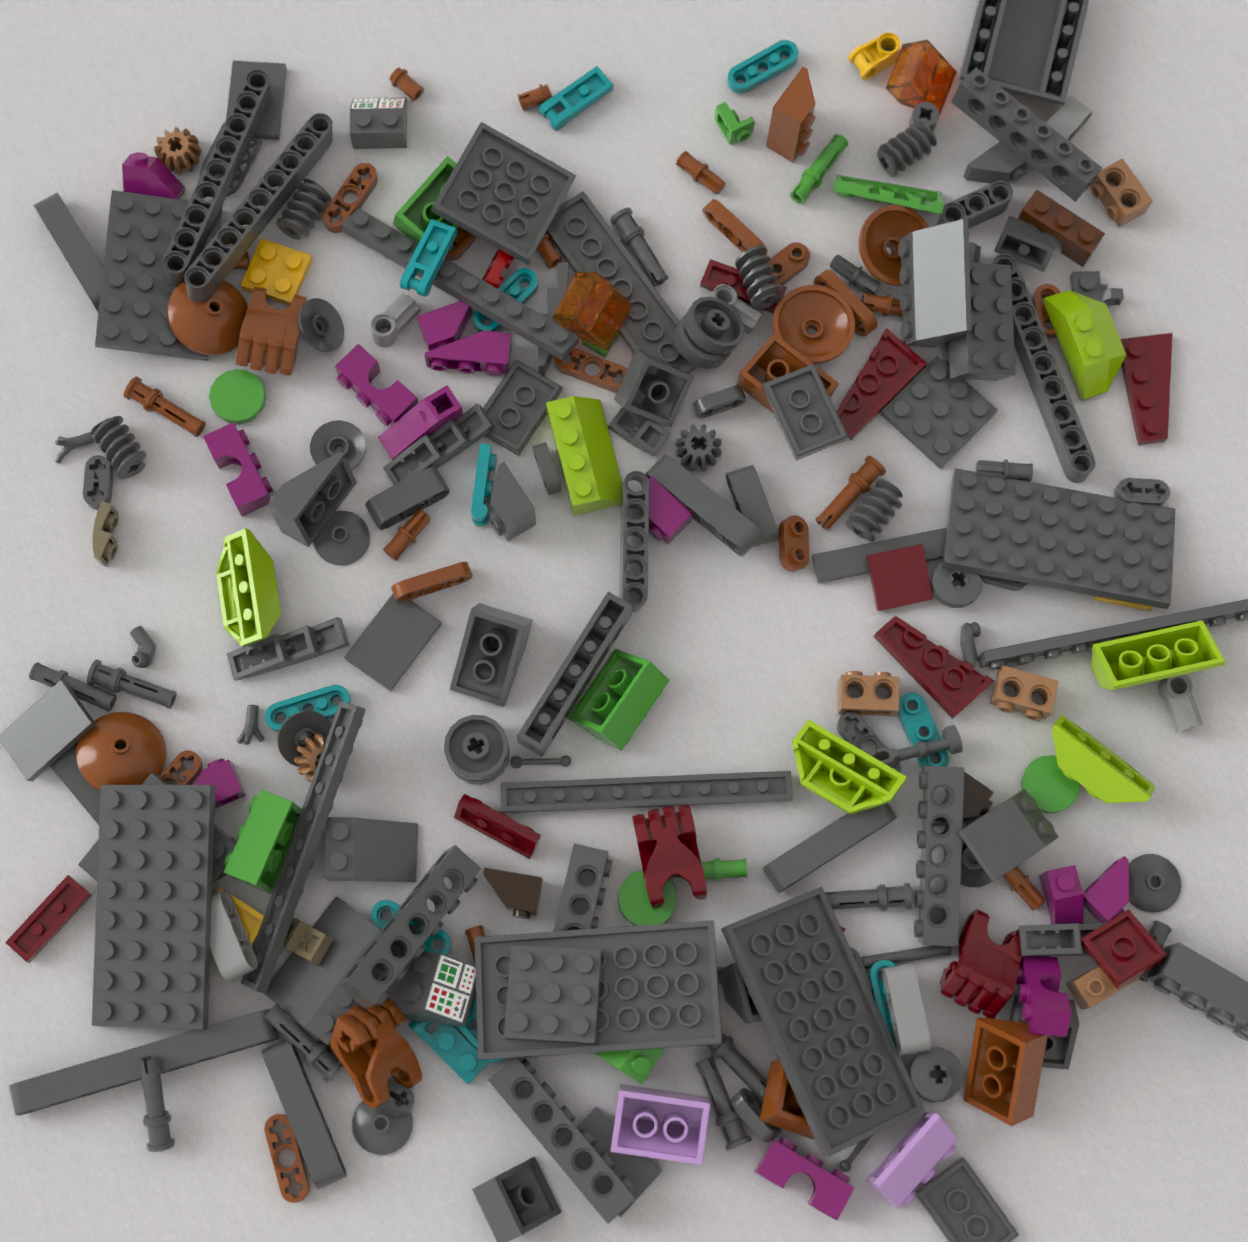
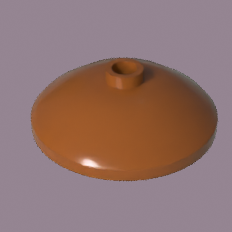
M888 205L874 211L864 221L859 234V252L865 267L876 279L887 285L902 286L899 281L901 257L898 253L900 239L913 231L929 228L923 217L908 207ZM886 247L891 249V254L887 252Z
M223 280L208 300L204 302L191 301L186 294L185 281H183L176 287L169 299L167 318L172 332L184 346L203 355H222L238 347L240 331L248 305L239 290ZM197 283V284H194V285H195V286H200V285H202V284H201V283ZM209 306H215L218 312H213Z
M806 285L793 289L779 301L773 314L772 329L773 334H776L813 364H821L839 357L848 348L855 331V319L850 305L839 293L824 286ZM813 329L816 331V334L811 335L807 330Z
M115 712L94 720L96 725L78 741L76 759L79 771L87 783L98 791L101 790V785H142L151 773H156L159 776L165 765L166 745L161 732L150 720L135 713ZM118 743L126 745L122 750L117 749L115 746Z

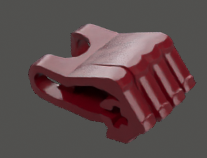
M690 805L678 807L679 812H675L674 806L665 807L661 816L659 809L650 810L647 812L648 818L646 819L644 814L632 816L648 897L653 909L660 908L663 905V887L668 880L674 877L686 880L696 899H705L707 896L704 870L697 846L696 829Z
M976 909L970 913L960 933L959 961H952L943 970L940 979V992L948 998L954 996V1002L959 1006L965 1007L968 1004V1009L971 1012L979 1014L982 1011L985 1017L994 1019L1008 1000H1010L1015 990L1022 959L1019 930L1017 929L1007 934L1002 945L995 944L987 932L989 915Z

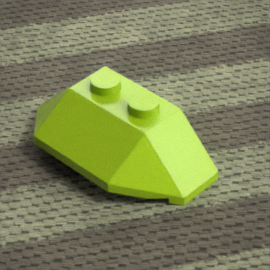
M1070 290L1042 299L1081 400L1083 401L1108 392L1126 357V353L1107 304Z
M246 528L224 537V549L220 555L216 571L224 629L238 641L240 646L244 647L266 639L281 616L273 559L250 529Z
M1062 714L1058 717L1052 727L1058 767L1062 769L1067 778L1080 783L1092 797L1100 799L1104 803L1147 802L1151 798L1156 787L1149 780L1147 781L1142 774L1084 729L1069 721L1067 717Z
M809 719L792 740L801 786L848 814H854L891 802L907 780V776Z

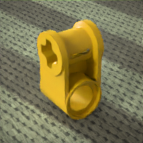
M883 33L872 41L854 49L850 53L848 60L859 69L862 80H869L882 70L896 63L901 41L894 33ZM883 48H889L892 51H885Z

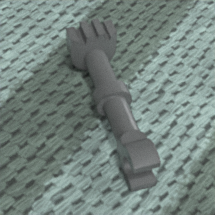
M955 725L947 726L942 730L943 739L928 743L920 741L916 742L915 746L899 750L880 747L875 750V758L878 760L886 759L881 760V762L893 768L900 761L916 757L924 759L928 757V754L948 750L952 755L962 753V740Z

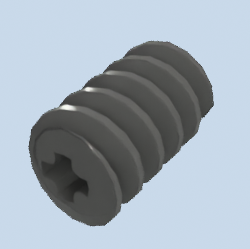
M918 121L914 123L913 127H908L904 132L897 134L896 138H891L887 143L880 145L877 156L886 172L890 176L895 177L897 176V169L901 172L906 169L905 163L912 166L914 165V158L916 160L923 158L922 152L929 155L931 153V146H936L937 141L930 127L925 122Z
M303 179L304 182L300 183L298 191L292 196L293 200L288 202V209L283 210L282 218H278L276 222L277 227L282 232L296 240H300V235L305 237L310 235L305 226L314 228L316 224L310 218L320 219L321 215L316 209L324 211L326 205L322 200L330 202L332 199L322 186L310 179Z
M764 245L755 246L744 251L735 261V266L739 270V276L744 279L743 286L747 289V296L751 298V306L756 309L770 307L784 298L781 294L776 295L782 289L780 284H773L778 280V276L776 274L768 275L774 270V266L765 265L770 261V256L762 255L766 252Z
M114 416L94 426L91 430V435H94L95 442L100 444L101 451L105 453L107 460L111 461L113 469L117 470L119 478L126 479L135 476L144 469L145 463L142 461L146 458L147 454L145 451H139L141 448L139 442H133L135 436L132 433H128V425H121L124 421L122 416Z
M877 480L875 487L869 490V495L862 499V504H858L855 507V512L849 515L846 525L860 538L874 542L875 537L871 532L873 531L878 534L882 532L878 523L885 526L889 523L888 519L884 516L885 514L890 517L896 515L891 507L893 506L898 509L902 507V503L898 499L903 497L902 492L887 480Z

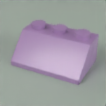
M620 1084L610 1152L702 1165L710 1109L709 1097Z
M925 1113L866 1182L893 1207L898 1208L900 1205L905 1207L915 1197L916 1193L913 1191L920 1182L925 1184L935 1174L936 1170L933 1168L940 1159L945 1161L955 1151L956 1147L953 1144L958 1138L938 1114Z

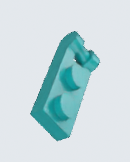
M596 66L545 101L538 111L543 117H547L552 128L558 131L569 120L613 90V83ZM561 106L563 111L558 114L555 109Z
M431 219L400 279V288L408 291L410 289L416 290L417 294L424 297L429 295L432 283L458 234L455 227ZM417 273L423 275L421 280L415 278Z
M480 443L471 505L472 520L478 527H484L489 522L486 498L492 497L493 481H489L490 471H495L497 455L492 453L491 444Z
M412 1021L408 1026L468 1085L489 1064L487 1060H478V1051L452 1025L438 1024L440 1027L431 1035L426 1030L431 1023Z

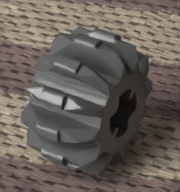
M694 424L690 426V432L683 429L680 433L681 438L675 441V446L678 447L675 455L682 458L681 465L686 466L690 463V470L692 472L696 470V466H700L703 472L707 470V464L715 466L716 458L721 457L722 450L718 448L721 446L722 441L719 438H715V429L707 433L705 424L701 426V430H697Z

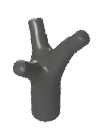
M91 432L71 438L59 436L55 444L64 446V448L58 454L55 462L59 464L64 456L72 450L94 443Z
M257 705L247 706L245 726L243 732L236 740L239 744L243 741L246 745L250 744L253 734L260 742L265 739L258 728L259 706Z

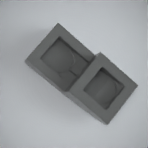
M623 408L620 409L608 425V428L615 434L653 457L671 435L649 418L646 420L641 415Z

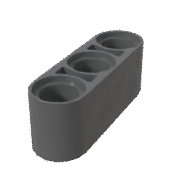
M996 181L947 203L943 207V212L939 216L937 225L952 222L946 217H953L956 221L968 219L969 229L1004 213L1013 196L1011 185L1005 181ZM994 196H1000L1003 200H997ZM970 206H976L980 211H974Z
M750 465L726 473L727 485L736 510L753 522L763 534V537L753 547L778 540L777 525L755 467Z
M433 466L375 495L365 503V506L377 528L384 530L414 515L417 510H423L442 500L450 493V490L437 467Z

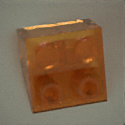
M928 39L905 43L901 47L886 89L900 104L914 108L921 102L932 103L937 107L940 116L957 71Z
M578 272L552 318L562 327L578 335L580 339L603 350H609L633 304L599 272Z

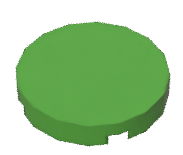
M234 369L224 372L216 378L211 386L209 399L212 409L222 420L228 423L243 424L252 421L265 406L266 394L263 384L256 375L247 370Z
M1054 755L1041 756L1032 761L1026 767L1020 782L1021 789H1025L1035 799L1037 807L1041 812L1048 814L1059 813L1070 807L1077 799L1080 790V783L1070 780L1064 775L1062 769L1058 767L1057 758Z
M642 869L633 872L624 880L619 890L618 903L624 917L635 926L664 924L671 918L676 908L677 893L671 880H668L663 887V905L660 908L653 909L649 901Z

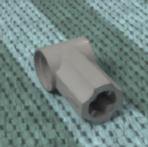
M718 285L711 297L728 303L739 313L744 323V331L749 334L753 331L763 314L737 298L736 291L729 285Z
M402 294L384 313L373 317L371 320V331L376 345L380 347L393 345L397 335L421 312L420 307L413 298ZM384 327L390 329L387 333L378 332L379 329Z
M1186 674L1163 679L1158 688L1159 694L1167 702L1177 732L1203 724L1192 695V681ZM1172 681H1175L1179 684V694H1176L1172 691Z

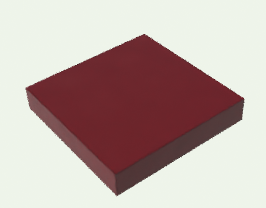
M923 544L866 555L877 611L933 600Z
M1129 909L1081 938V945L1117 989H1120L1167 958L1165 951Z

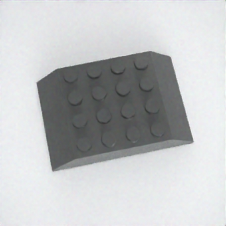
M978 0L959 79L964 80L975 68H978L1005 91L1064 105L1089 0Z

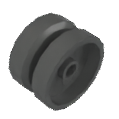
M710 296L700 297L692 303L686 315L676 325L673 332L674 343L679 353L695 366L705 369L717 368L726 361L731 351L741 342L745 333L744 323L739 313L723 300Z
M470 715L459 719L450 727L444 744V752L450 769L459 779L469 784L482 785L494 781L504 772L509 762L510 748L504 729L497 721L485 715ZM481 747L482 752L477 754L473 749Z

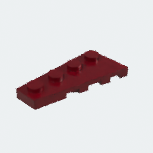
M887 328L836 411L848 435V439L851 441L927 365L921 357Z
M1173 333L1120 339L1126 353L1121 368L1138 445L1161 443L1168 439Z
M894 616L873 636L952 719L995 681L989 676H983L975 671L974 667L966 661L961 662L949 654V650L943 646L935 645L926 639L925 634L897 616Z

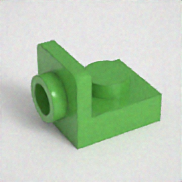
M726 102L716 106L714 120L729 145L737 141L743 142L752 135L755 125L753 117L740 122L734 109L731 110Z

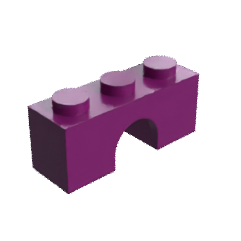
M359 344L335 365L338 375L337 381L346 390L351 388L355 391L358 401L366 408L371 406L377 412L375 414L376 417L385 426L389 424L392 426L419 403L418 398L399 380L386 389L373 387L371 385L373 379L381 372L379 363Z
M233 422L204 435L203 438L219 469L231 464L242 467L239 477L226 484L241 516L243 517L268 505L270 500L269 493L274 491L267 477L261 478L257 471L262 466L256 454H249L246 448L247 445H250V441L244 429L238 431Z
M1022 956L1016 984L1019 985L1018 1001L1023 1002L1022 1018L1023 1021H1027L1030 1034L1067 1037L1072 1011L1067 993H1058L1062 973L1057 957Z
M782 1137L779 1142L772 1140L754 1172L780 1188H784L788 1179L793 1174L805 1173L813 1183V1193L807 1204L837 1221L855 1188L848 1184L851 1178L834 1169L832 1174L821 1168L824 1162L809 1153L804 1158L795 1152L796 1145Z

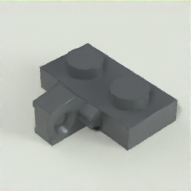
M1075 271L1070 275L1071 291L1105 303L1108 309L1109 305H1120L1122 300H1124L1123 289H1108L1107 285H1101L1100 271Z

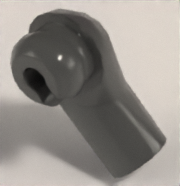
M967 622L961 627L960 646L963 660L967 663L978 661L974 637L980 636L981 629L977 622H972L971 624Z
M138 626L130 632V635L138 644L135 656H132L131 660L135 667L146 668L153 661L156 645L144 628Z

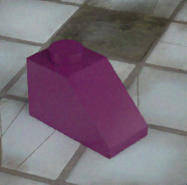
M137 152L130 154L122 164L123 192L180 199L185 191L184 185L157 157Z
M459 301L417 316L419 328L428 351L460 340L472 315V308L463 301Z
M651 476L648 479L649 532L656 540H663L669 544L691 522L692 513Z
M218 759L207 765L208 768L200 772L195 784L215 785V809L246 796L235 766L229 759L226 761Z
M1125 856L1117 859L1083 892V906L1100 924L1107 923L1125 912L1123 907L1129 902V860Z
M1076 866L1049 870L1039 875L1051 923L1084 924L1083 892Z

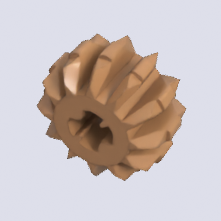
M175 126L172 133L165 130V137H157L158 145L154 146L157 158L170 172L175 169L181 175L184 168L191 172V164H199L198 156L202 155L197 137L191 135L187 128L180 132L179 128Z
M316 734L314 741L308 737L305 738L307 746L305 748L302 746L297 747V751L302 753V756L294 758V762L300 764L297 772L300 775H305V779L308 782H312L318 765L315 761H319L316 757L322 754L327 737L324 739L321 734Z

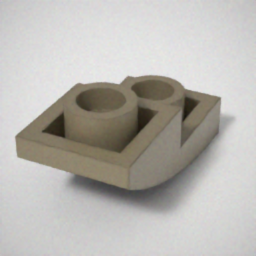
M101 501L93 528L94 558L102 566L107 567L109 560L114 559L118 550V541L110 531L116 528L119 516L118 511L112 504Z

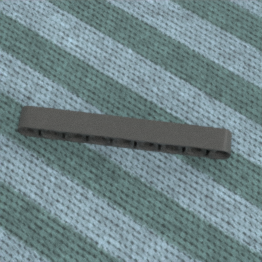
M253 69L247 73L163 258L165 276L172 285L178 286L185 281L186 271L201 254L270 100V78L264 70ZM260 85V86H263V87H261V88H255L254 86ZM247 107L253 108L252 110H244ZM238 129L243 130L242 132H239V133L233 132V131L238 130ZM233 152L231 155H224L223 153ZM216 174H222V175H224V176H222L221 178H214V177H213V176L216 175ZM205 197H212V198H213V199L210 200V201H204V200H202V199L205 198ZM194 220H202V221H203V222L200 223V224H193V223H192ZM184 243L193 244L190 247H182ZM174 266H181V267H183V268H182L181 270H179V271H172V270H171V268L174 267Z
M317 113L308 119L185 273L186 294L191 301L204 302L211 297L333 142V124L328 115ZM201 283L202 285L195 286L194 284Z
M1000 254L996 256L992 264L1011 265L1012 292L1017 296L1015 298L1012 297L1015 349L1064 474L1069 481L1081 483L1087 479L1095 468L1094 455L1018 263L1010 254ZM1016 316H1023L1027 322L1018 320ZM1026 340H1032L1036 346H1030ZM1035 364L1043 365L1046 371L1037 369ZM1045 389H1052L1056 396L1047 394ZM1055 413L1062 414L1066 421L1057 419ZM1064 438L1072 439L1075 442V446L1068 445ZM1074 463L1082 464L1085 471H1079Z
M271 1009L254 1012L210 1025L206 1029H196L9 1085L15 1116L28 1114L140 1081L142 1076L138 1060L145 1056L151 1055V1059H153V1055L159 1056L160 1074L277 1040L279 1039L277 1029L264 1019V1016Z

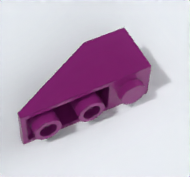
M481 331L428 351L424 356L426 366L435 371L455 369L465 374H472L474 371L485 372L490 376H501L509 370L512 347L511 333Z
M447 385L421 400L378 438L393 460L425 434L430 436L450 419L456 420L463 415L462 407Z

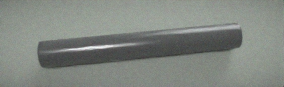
M927 946L862 956L861 960L865 968H870L880 960H889L895 964L951 955L950 946Z

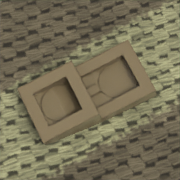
M293 918L283 947L318 966L334 939Z

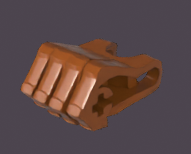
M255 286L240 331L236 364L248 366L251 363L250 369L255 371H262V368L265 366V372L270 374H276L280 369V374L290 376L294 370L298 346L297 341L301 332L298 322L299 310L307 301V297L295 295L289 307L274 309L266 302V288Z
M386 998L378 1007L374 1005L364 1009L359 1005L353 1006L348 1013L342 1014L337 1018L334 1032L330 1039L332 1050L353 1079L362 1101L368 1107L375 1109L388 1101L389 1091L387 1082L390 1073L396 1082L407 1088H413L422 1080V1071L414 1051L408 1041L395 1030L406 1018L398 1008V1004H395L389 998Z

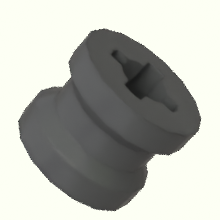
M929 102L918 103L912 112L909 126L913 127L914 123L922 121L933 132L939 118L937 107Z

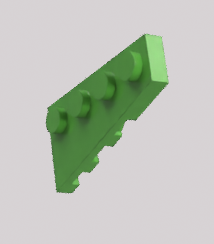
M837 174L835 177L834 191H838V194L844 197H854L856 195L874 202L884 201L894 205L938 214L943 212L944 200L940 191Z

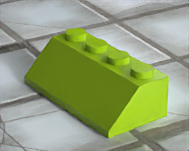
M571 396L546 402L547 416L573 516L621 505L622 480L601 400Z
M1203 620L1093 644L1090 668L1100 688L1116 690L1224 666L1226 661Z

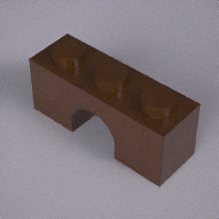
M1038 190L1029 199L1018 219L1036 226L1041 233H1048L1056 237L1063 246L1061 254L1082 267L1085 266L1105 235L1104 232Z

